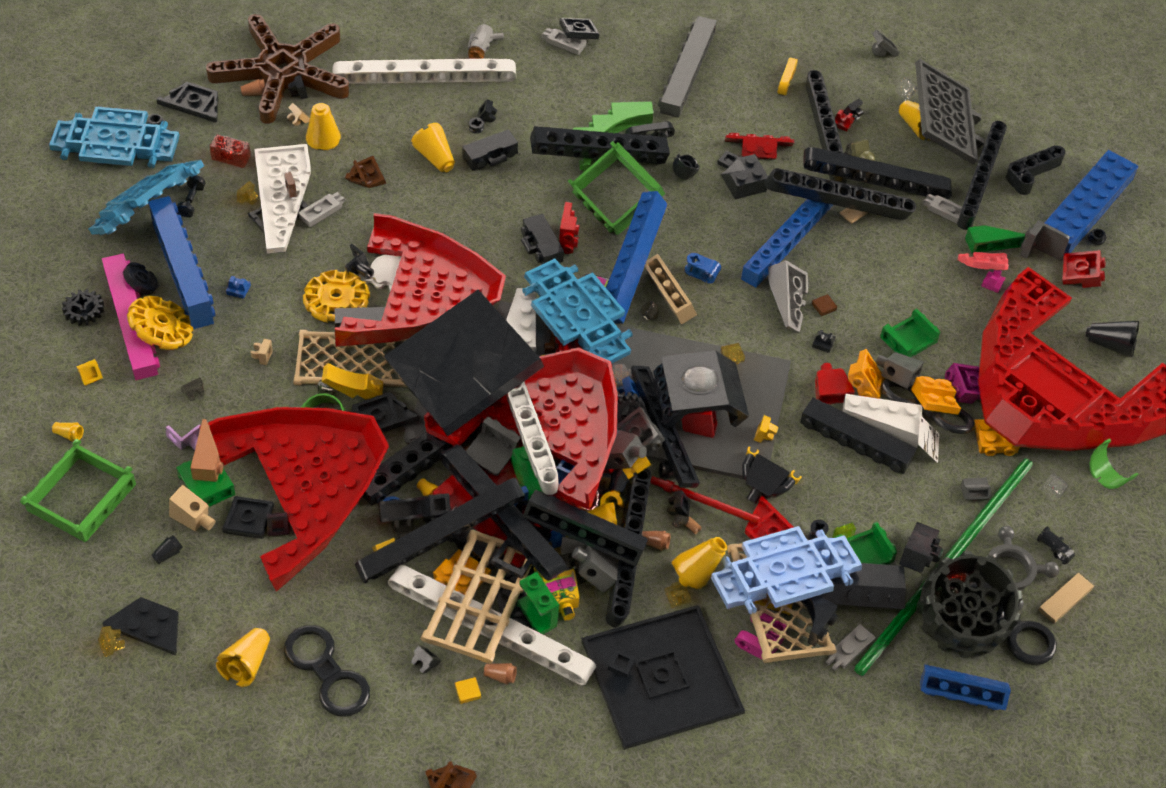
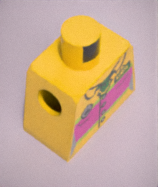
M574 569L564 571L550 581L542 577V580L559 603V613L561 612L565 621L573 619L575 617L573 609L579 607V592Z

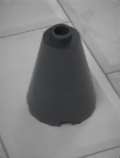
M1139 321L1092 323L1091 326H1087L1086 337H1089V341L1127 357H1132L1137 344L1136 338L1139 332Z

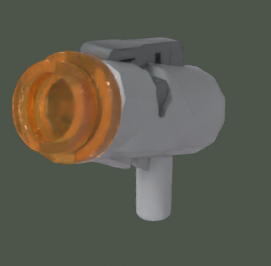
M486 24L479 25L476 33L470 34L468 45L469 58L483 59L490 47V43L493 40H504V34H493L490 26Z

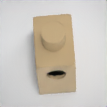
M182 485L169 499V517L193 531H196L200 526L207 530L214 526L215 520L208 516V504Z

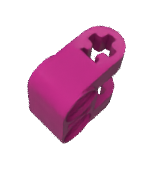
M766 613L760 616L761 622L771 623L774 619ZM775 621L773 627L780 631H784L787 627L786 624L780 621ZM740 631L734 640L735 644L744 651L762 659V650L758 637L747 631ZM773 631L766 633L767 639L777 641L780 637ZM782 638V639L778 642L779 645L782 644V642L784 641V638ZM775 648L773 651H771V653H776L778 649Z

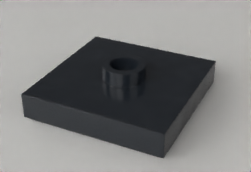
M560 18L559 24L567 38L599 39L600 34L591 19Z
M235 496L222 528L223 533L263 539L267 527V514H272L274 502Z

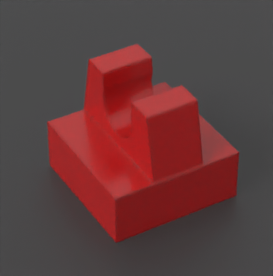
M841 109L835 117L837 128L846 132L855 120L853 114L849 113V115H846Z

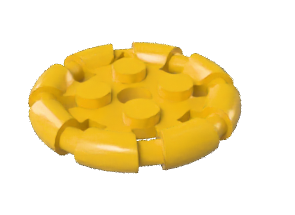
M329 270L320 273V276L314 277L308 282L304 289L303 303L306 310L311 312L314 318L328 323V321L335 322V314H329L330 311L335 312V308L367 307L370 291L366 282L361 281L360 276L349 272L348 275L347 271ZM335 293L341 294L339 297L332 296Z
M145 296L143 299H136L128 308L127 320L130 328L137 332V337L151 346L154 344L159 346V349L175 350L178 346L181 348L186 346L193 337L192 331L194 329L190 324L189 316L184 314V310L170 300L165 301L162 300V297Z

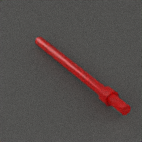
M654 476L651 477L650 483L663 488L666 492L675 493V491L682 490L692 500L757 525L761 522V517L686 488H680L673 481H665Z

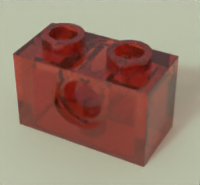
M216 134L209 146L212 160L244 168L251 157L248 142Z

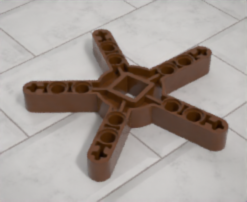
M253 14L248 17L250 34L262 51L256 58L214 61L206 65L207 78L211 83L264 80L266 86L259 104V114L261 122L265 124L275 121L285 88H288L289 83L295 81L294 77L301 75L306 87L339 99L349 96V83L346 78L307 64L340 42V28L334 23L324 26L296 45L280 44L263 17L259 14ZM283 63L287 64V66H285L282 69L278 68V66Z

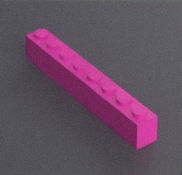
M124 253L102 258L135 381L158 375L157 368H160L158 356H153L156 353L154 344L151 346L137 337V332L130 328L127 320L129 306L137 298H140L139 292L134 290L123 276V270L130 263V260L125 259Z

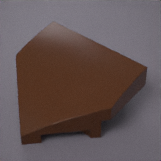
M374 156L359 162L354 160L350 173H347L345 176L346 180L367 188L386 184Z
M452 761L448 762L447 766L434 771L432 769L425 771L431 788H471L477 777L475 771L459 765L453 766Z

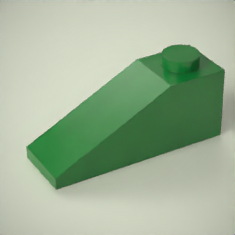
M983 225L968 227L965 240L973 254V252H991L1019 248L1025 240V234Z
M525 447L513 449L510 461L520 487L526 486L529 491V500L535 489L540 492L542 490L533 472Z

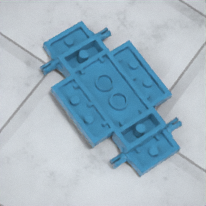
M96 106L91 119L82 118L81 113H75L73 120H58L49 147L50 150L62 151L60 155L62 160L64 158L67 160L70 152L79 153V161L132 166L135 155H137L139 159H149L147 166L155 168L157 160L172 162L180 136L179 132L167 130L168 122L161 121L160 125L146 124L148 118L147 111Z
M196 160L168 165L155 175L146 176L106 203L107 207L99 212L101 218L95 220L96 224L88 228L92 235L99 234L100 236L105 233L107 235L117 230L116 226L126 224L131 220L130 217L135 214L132 209L147 205L151 197L156 198L163 193L162 190L166 187L168 189L175 185L181 186L187 182L186 178L200 173L199 169L204 167L203 162Z
M556 259L525 272L524 278L530 286L522 289L523 294L527 296L536 292L540 296L532 301L531 306L563 346L578 339V344L583 350L609 360L611 364L630 355L631 349L625 340L633 336L632 331L628 329L621 333L613 322L623 317L625 310L593 272L577 279L573 274L578 272V267L575 264L569 268L563 267Z

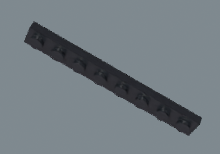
M633 365L630 373L652 423L657 426L665 439L662 442V447L679 487L697 488L700 484L675 425L671 428L664 425L656 382L650 367Z

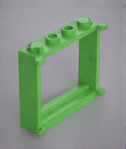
M612 141L610 143L612 146L610 150L574 181L569 179L567 181L574 189L572 193L578 200L580 198L584 200L583 205L589 211L591 209L594 211L593 215L599 222L601 220L605 222L603 226L608 232L611 233L613 231L618 235L631 224L638 202L616 222L611 223L582 192L588 184L618 159L649 192L658 191L661 196H664L665 192L658 182L619 143L615 144Z
M75 439L72 444L73 447L65 452L64 457L58 463L53 465L51 471L39 481L32 492L21 498L20 503L25 505L28 512L86 543L134 488L136 482L134 474L130 473L133 470L132 467L127 466L123 469L79 446L81 441ZM78 459L119 479L80 525L74 524L38 504Z

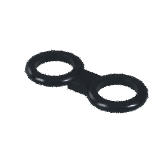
M888 379L882 381L880 389L888 400L921 405L911 390L913 384L908 389H904L910 391L915 398L905 399L897 396L889 389L891 386H902ZM922 406V414L933 418L934 422L946 431L955 434H968L974 430V419L963 409L960 410L957 416L962 418L966 425L958 426L944 420L940 413L944 412L925 410Z
M975 582L969 584L974 589L978 588ZM985 582L984 588H991V586ZM965 601V605L971 608L968 601ZM1003 606L999 607L996 612L997 618L995 622L998 624L1004 618ZM981 615V620L983 622H990L987 616ZM1019 620L1007 639L1012 654L1027 664H1045L1056 653L1057 642L1054 634L1048 627L1039 622ZM1024 630L1040 633L1048 644L1047 651L1042 655L1036 656L1025 653L1017 644L1016 637L1018 633Z
M304 625L295 629L288 635L284 643V654L287 661L295 668L313 670L322 681L319 689V700L323 708L330 714L344 717L359 713L367 705L370 698V686L367 680L357 672L341 670L332 658L334 640L327 630L316 625ZM315 634L325 641L326 649L319 658L305 661L299 659L294 654L293 645L295 641L303 635ZM341 679L355 681L361 688L359 700L348 707L334 705L328 698L330 686Z

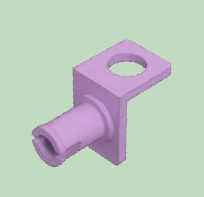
M197 425L182 438L170 426H167L166 436L181 450L189 445L195 450L200 432L199 426L201 425Z

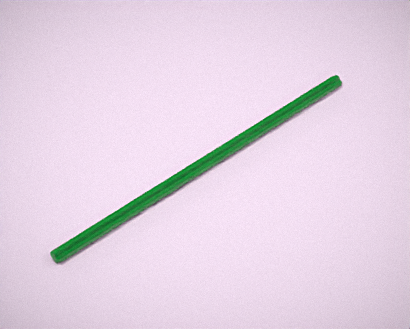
M1027 458L1022 460L944 558L954 559L960 557L1031 469L1032 461H1029ZM923 584L905 604V609H901L855 666L854 671L860 676L865 675L915 613L917 603L921 597Z

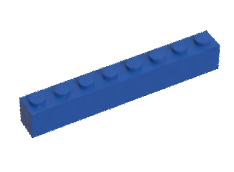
M658 191L642 192L606 287L625 310V315L613 321L614 324H623L667 207L666 201Z

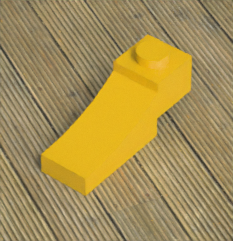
M329 363L323 366L322 382L351 398L358 395L368 400L382 395L384 381L370 373L366 375L353 373Z

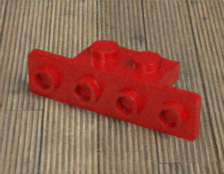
M729 133V135L725 136V142L742 143V157L755 154L757 158L776 159L777 145H794V139H790L788 136H781L780 138H773L772 135L756 137L755 134L741 136L739 133Z

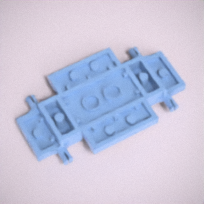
M798 526L742 542V549L747 558L731 562L728 556H726V559L723 557L721 562L725 568L712 573L711 579L727 609L745 605L749 614H752V612L754 614L757 608L753 602L766 598V594H768L774 607L777 608L833 591L834 585L830 579L841 577L846 586L848 584L851 585L853 580L849 574L860 571L862 564L845 536L828 538L823 530H818L815 533L817 538L807 541Z

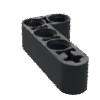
M1055 145L1011 162L1005 176L1006 180L1019 194L1028 195L1035 181L1034 176L1061 166L1066 153L1065 149L1062 146Z

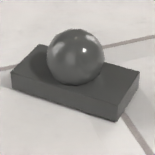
M875 30L872 33L877 41L872 46V52L875 56L882 57L886 55L887 51L894 57L900 54L894 42L880 31Z

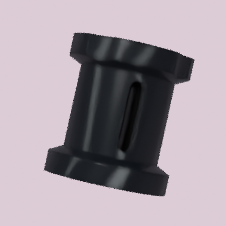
M814 520L810 526L809 540L817 538L815 533L818 530H823L826 535L829 530L828 524L823 520Z

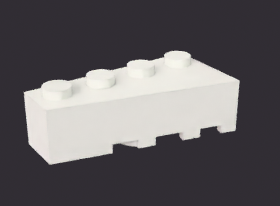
M517 288L506 321L535 352L536 311L532 308L531 303L536 299V292L525 296L522 292L523 288Z
M850 394L845 395L842 412L917 448L922 405Z

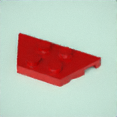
M762 496L753 512V515L761 517V522L759 525L748 522L745 534L752 540L794 527Z

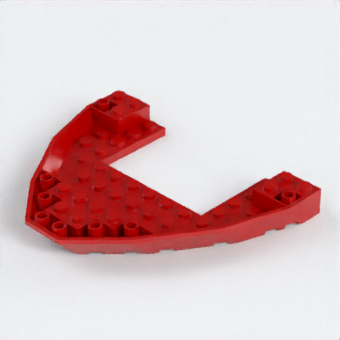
M1030 267L1018 274L1000 298L982 333L978 386L984 423L1016 447L1065 451L1096 449L1108 439H1111V442L1107 448L1133 446L1165 435L1166 365L1161 363L1123 397H1117L1031 334L1071 302L1072 297Z

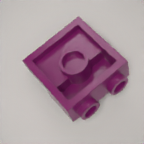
M953 363L946 371L945 380L951 382L956 390L955 398L957 402L973 404L976 399L981 400L978 386L979 366Z

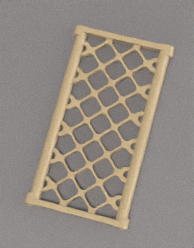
M300 330L296 371L293 380L294 385H327L322 382V377H315L314 372L323 369L324 365L332 361L337 365L336 367L353 373L357 370H362L366 375L380 370L384 374L382 379H380L384 381L383 386L407 387L401 379H392L393 369L387 372L382 368L387 363L386 360L380 364L372 360L378 355L384 358L385 354L383 352L388 348L395 349L393 346L395 342H387V345L382 349H378L374 344H368L363 348H359L356 345L340 348L335 347V332ZM304 339H310L311 343L303 347ZM320 339H328L330 342L325 347H321L317 343ZM312 346H316L319 349L315 354H310L307 350ZM330 347H335L339 351L330 355L326 350ZM350 347H354L358 352L348 355L345 351ZM368 348H373L377 351L372 356L364 353ZM302 353H305L309 358L301 362ZM320 354H325L328 359L319 362L316 357ZM340 354H343L348 359H346L342 363H339L334 358H336ZM358 355H363L366 360L362 363H357L354 358ZM310 361H314L318 364V366H316L313 369H309L305 365ZM352 362L356 367L352 370H347L344 365ZM370 362L375 367L367 371L363 366ZM301 368L308 372L305 374V377L300 376Z
M730 544L727 546L728 554L731 555L733 562L747 558L746 555L739 553L743 551L742 544ZM768 595L764 598L768 601L765 606L755 604V601L753 602L757 611L754 614L752 612L750 616L761 646V656L764 663L832 655L837 652L828 633L823 641L819 640L817 643L824 645L821 648L811 649L812 645L805 646L798 641L801 636L809 638V633L805 630L808 626H812L811 618L808 619L799 613L802 608L806 609L801 601L795 602L800 605L798 611H794L784 605L780 606L781 609L778 613H773L767 609L768 605L772 603ZM787 611L792 614L793 618L791 621L780 617L781 612ZM766 613L774 619L771 623L761 622L760 616ZM795 618H799L806 625L801 629L792 622ZM780 621L786 624L787 627L784 631H780L773 627L774 622ZM788 628H792L799 633L796 639L785 633ZM773 631L780 637L777 641L767 639L766 633ZM785 638L792 643V646L786 649L779 645L778 642ZM794 646H798V647H800V648L803 649V650L791 651ZM777 648L781 650L782 653L772 654L771 651Z

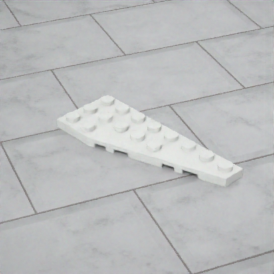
M307 144L254 149L267 254L286 252L311 175ZM284 173H292L296 184L297 197H289L285 186Z

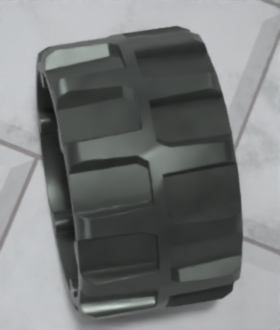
M963 551L960 557L954 559L946 557L941 560L924 582L921 597L917 603V611L923 617L924 624L922 630L924 634H930L939 643L937 647L942 651L950 649L960 652L961 657L968 658L975 652L983 651L984 654L992 652L1009 636L1021 617L1018 613V607L1023 599L1021 590L1017 591L1012 579L1014 576L1013 572L1010 569L1006 571L996 562L995 557L987 555V557L977 556L971 551ZM954 574H968L964 582L957 578L950 580L947 578V576ZM969 582H975L978 588L974 589L970 587ZM985 582H987L991 586V588H984ZM940 586L943 587L942 594L945 598L942 604L939 602L935 603L934 590H938ZM949 587H955L958 593L950 592ZM984 596L992 597L994 603L987 602ZM965 601L972 602L974 608H968L965 605ZM996 605L999 607L1003 606L1004 618L999 624L995 622L997 615L993 610ZM945 606L952 607L954 613H948L945 610ZM981 615L987 616L990 622H983L981 620ZM953 620L955 622L954 629L951 628L945 621ZM961 621H967L970 628L963 627ZM975 626L982 631L988 629L992 631L987 636H971Z

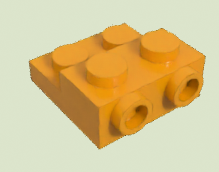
M865 349L860 351L857 362L850 365L848 379L857 389L859 396L880 399V386L882 381H884V377L868 350Z
M925 376L916 377L911 390L925 410L959 414L961 407L954 398L956 390L951 382L945 379L934 380Z
M984 419L974 420V429L980 454L985 453L986 456H994L997 453H1004L1006 456H1012L1018 453L1020 447L1012 445L986 425Z
M460 549L449 560L445 559L433 572L434 580L447 586L453 573V567L457 564L462 553ZM469 556L464 567L476 571L479 562ZM486 567L484 574L490 575L491 570ZM461 574L454 590L465 595L472 578ZM480 581L477 589L481 586L483 581Z

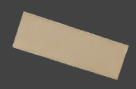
M1077 573L1040 606L1038 611L1055 624L1093 589L1094 585Z

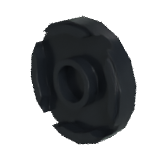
M129 263L123 270L126 282L139 293L144 295L152 294L158 287L157 278L154 273L145 270L146 267L140 263Z

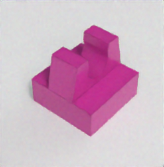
M988 271L981 286L998 293L1005 281V277L1001 276L1002 271Z

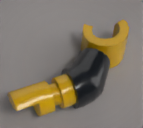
M646 456L638 458L630 468L614 469L612 471L609 491L611 492H607L602 496L600 505L609 503L611 500H617L618 505L624 508V501L620 494H623L626 484L630 482L629 479L634 476L635 472L638 474L651 465Z

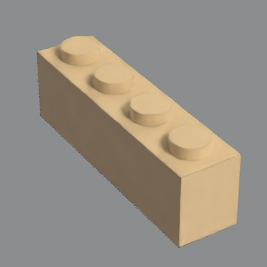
M659 254L648 259L644 268L681 325L695 317L697 314L692 303Z

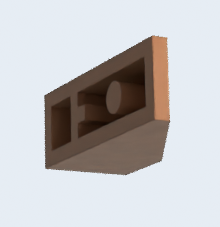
M203 419L191 464L193 480L217 482L218 475L223 472V462H220L219 453L206 419Z

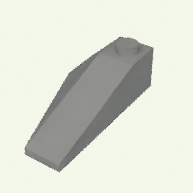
M785 260L768 267V280L785 327L795 333H799L803 319L800 307H805L806 303L805 300H802L803 293H808V273Z

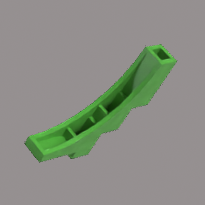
M611 102V110H608V115H592V122H589V127L573 129L619 133L632 126L652 124V102ZM581 158L579 160V170L585 172L591 166L592 159Z

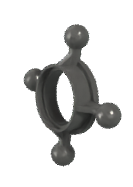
M1003 526L999 529L998 536L1004 545L995 547L988 555L996 559L1012 557L1019 560L1025 566L1027 578L1021 582H1014L1017 591L1029 586L1038 573H1044L1049 578H1054L1059 574L1060 569L1055 562L1037 565L1033 556L1028 551L1019 546L1012 545L1011 540L1015 535L1013 528ZM1023 599L1019 603L1018 611L1024 606Z

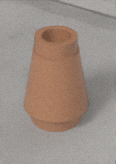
M257 79L241 86L242 95L262 96L266 86L265 81Z
M642 531V536L648 538L646 545L661 551L669 548L670 533H666V531Z
M511 663L486 664L484 667V676L505 684L514 683L516 679L517 668L512 666Z

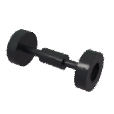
M189 176L187 185L191 190H189L185 199L186 202H179L177 204L178 215L189 218L193 216L195 209L190 203L193 202L195 197V190L202 191L206 184L201 176Z

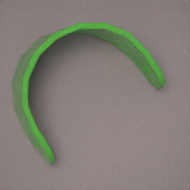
M326 393L316 394L302 405L303 408H313L322 403H334L339 405L342 411H346L342 403L335 396Z
M1108 439L1095 449L1091 455L1089 465L1091 474L1095 479L1101 477L1098 481L1105 488L1114 489L1135 479L1139 474L1135 473L1131 477L1125 478L1113 469L1107 457V446L1111 442V439Z

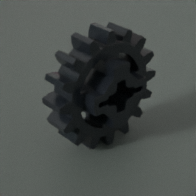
M79 289L77 294L71 292L72 297L66 296V302H62V311L66 320H70L71 324L77 322L78 326H81L84 322L87 326L89 321L95 323V318H101V313H104L105 306L101 295H96L95 291L89 293L88 289L85 292Z

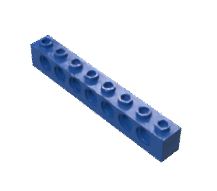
M806 199L743 266L741 280L757 288L769 275L768 267L780 263L833 205Z

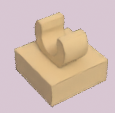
M294 103L288 107L293 113H290L287 119L292 121L295 118L292 122L293 125H300L301 120L305 124L309 122L310 118Z
M264 339L262 344L254 343V350L259 351H251L250 353L252 358H259L260 364L267 365L273 349L271 340Z

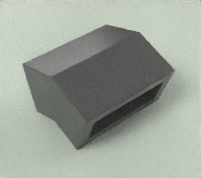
M987 477L962 479L961 488L966 500L990 499L991 486L988 484Z

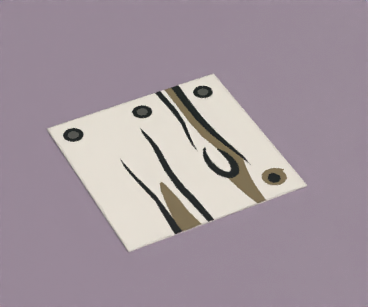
M920 415L918 445L938 463L939 433Z

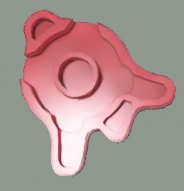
M973 252V257H969L968 253L958 255V261L973 268L1008 270L1009 265L1006 253Z

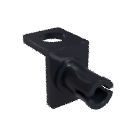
M353 244L349 245L355 258L345 265L348 275L349 272L356 275L359 273L366 279H370L368 275L372 277L374 270L368 266L369 263L365 253Z

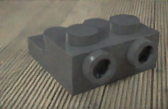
M641 407L617 424V430L636 434L642 445L646 447L647 454L650 451L660 449L662 442L665 440L657 426L652 423Z

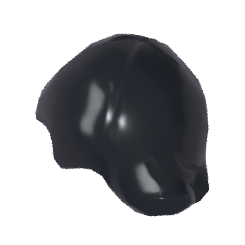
M678 154L673 161L672 169L677 177L689 179L698 172L700 165H698L697 160L689 154L680 156Z

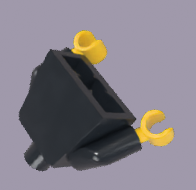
M748 447L742 463V478L746 481L745 485L751 488L746 497L749 501L757 504L762 495L767 498L771 496L778 497L788 492L802 478L801 476L795 478L793 476L794 470L790 473L758 454V449L755 453H752L750 451L751 447Z

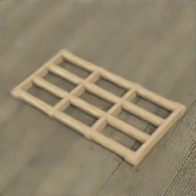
M470 530L466 545L457 564L453 567V573L444 593L437 601L438 606L427 630H424L421 636L423 642L492 664L496 655V648L505 627L509 625V618L519 594L523 592L519 584L520 580L526 578L530 571L529 568L522 579L518 577L515 584L503 580L506 571L502 569L498 570L496 577L484 574L495 547H501L504 540ZM476 540L488 543L475 571L464 566ZM508 546L503 561L510 564L515 552L522 553ZM462 574L471 577L472 581L462 603H458L449 599ZM480 581L492 584L482 609L479 610L469 605ZM500 587L512 591L501 617L489 613ZM449 607L458 610L446 639L443 640L433 635L445 608ZM467 613L478 618L464 647L453 643ZM488 620L498 625L486 652L482 653L473 650L485 621Z

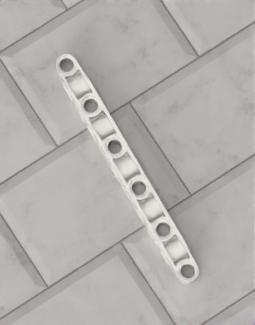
M511 59L359 60L336 62L333 64V73L346 78L349 84L500 82L515 80L516 65Z
M522 382L505 396L543 493L552 495L559 488L558 473L525 382Z
M399 565L388 580V584L393 590L433 610H436L438 606L437 601L439 597H442L446 585L405 565ZM453 590L449 600L462 603L465 595ZM472 599L469 606L481 610L483 604ZM446 607L443 615L454 620L458 610ZM490 609L489 613L500 617L502 615L501 613L493 609ZM466 613L461 624L473 629L478 617ZM509 618V625L505 627L499 644L579 685L587 683L596 668L592 660ZM486 620L480 634L491 639L498 624ZM528 641V642H531V643H530V644H524L523 642ZM561 660H566V661H568V662H567V663H562V662H560V661H561Z

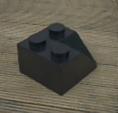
M755 154L737 159L721 174L735 200L767 192L764 182L768 175Z

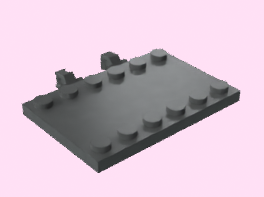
M919 59L915 62L922 135L960 156L963 160L972 164L978 161L977 148L984 145L985 141L984 138L975 134L974 124H978L982 117L981 114L972 110L970 88Z

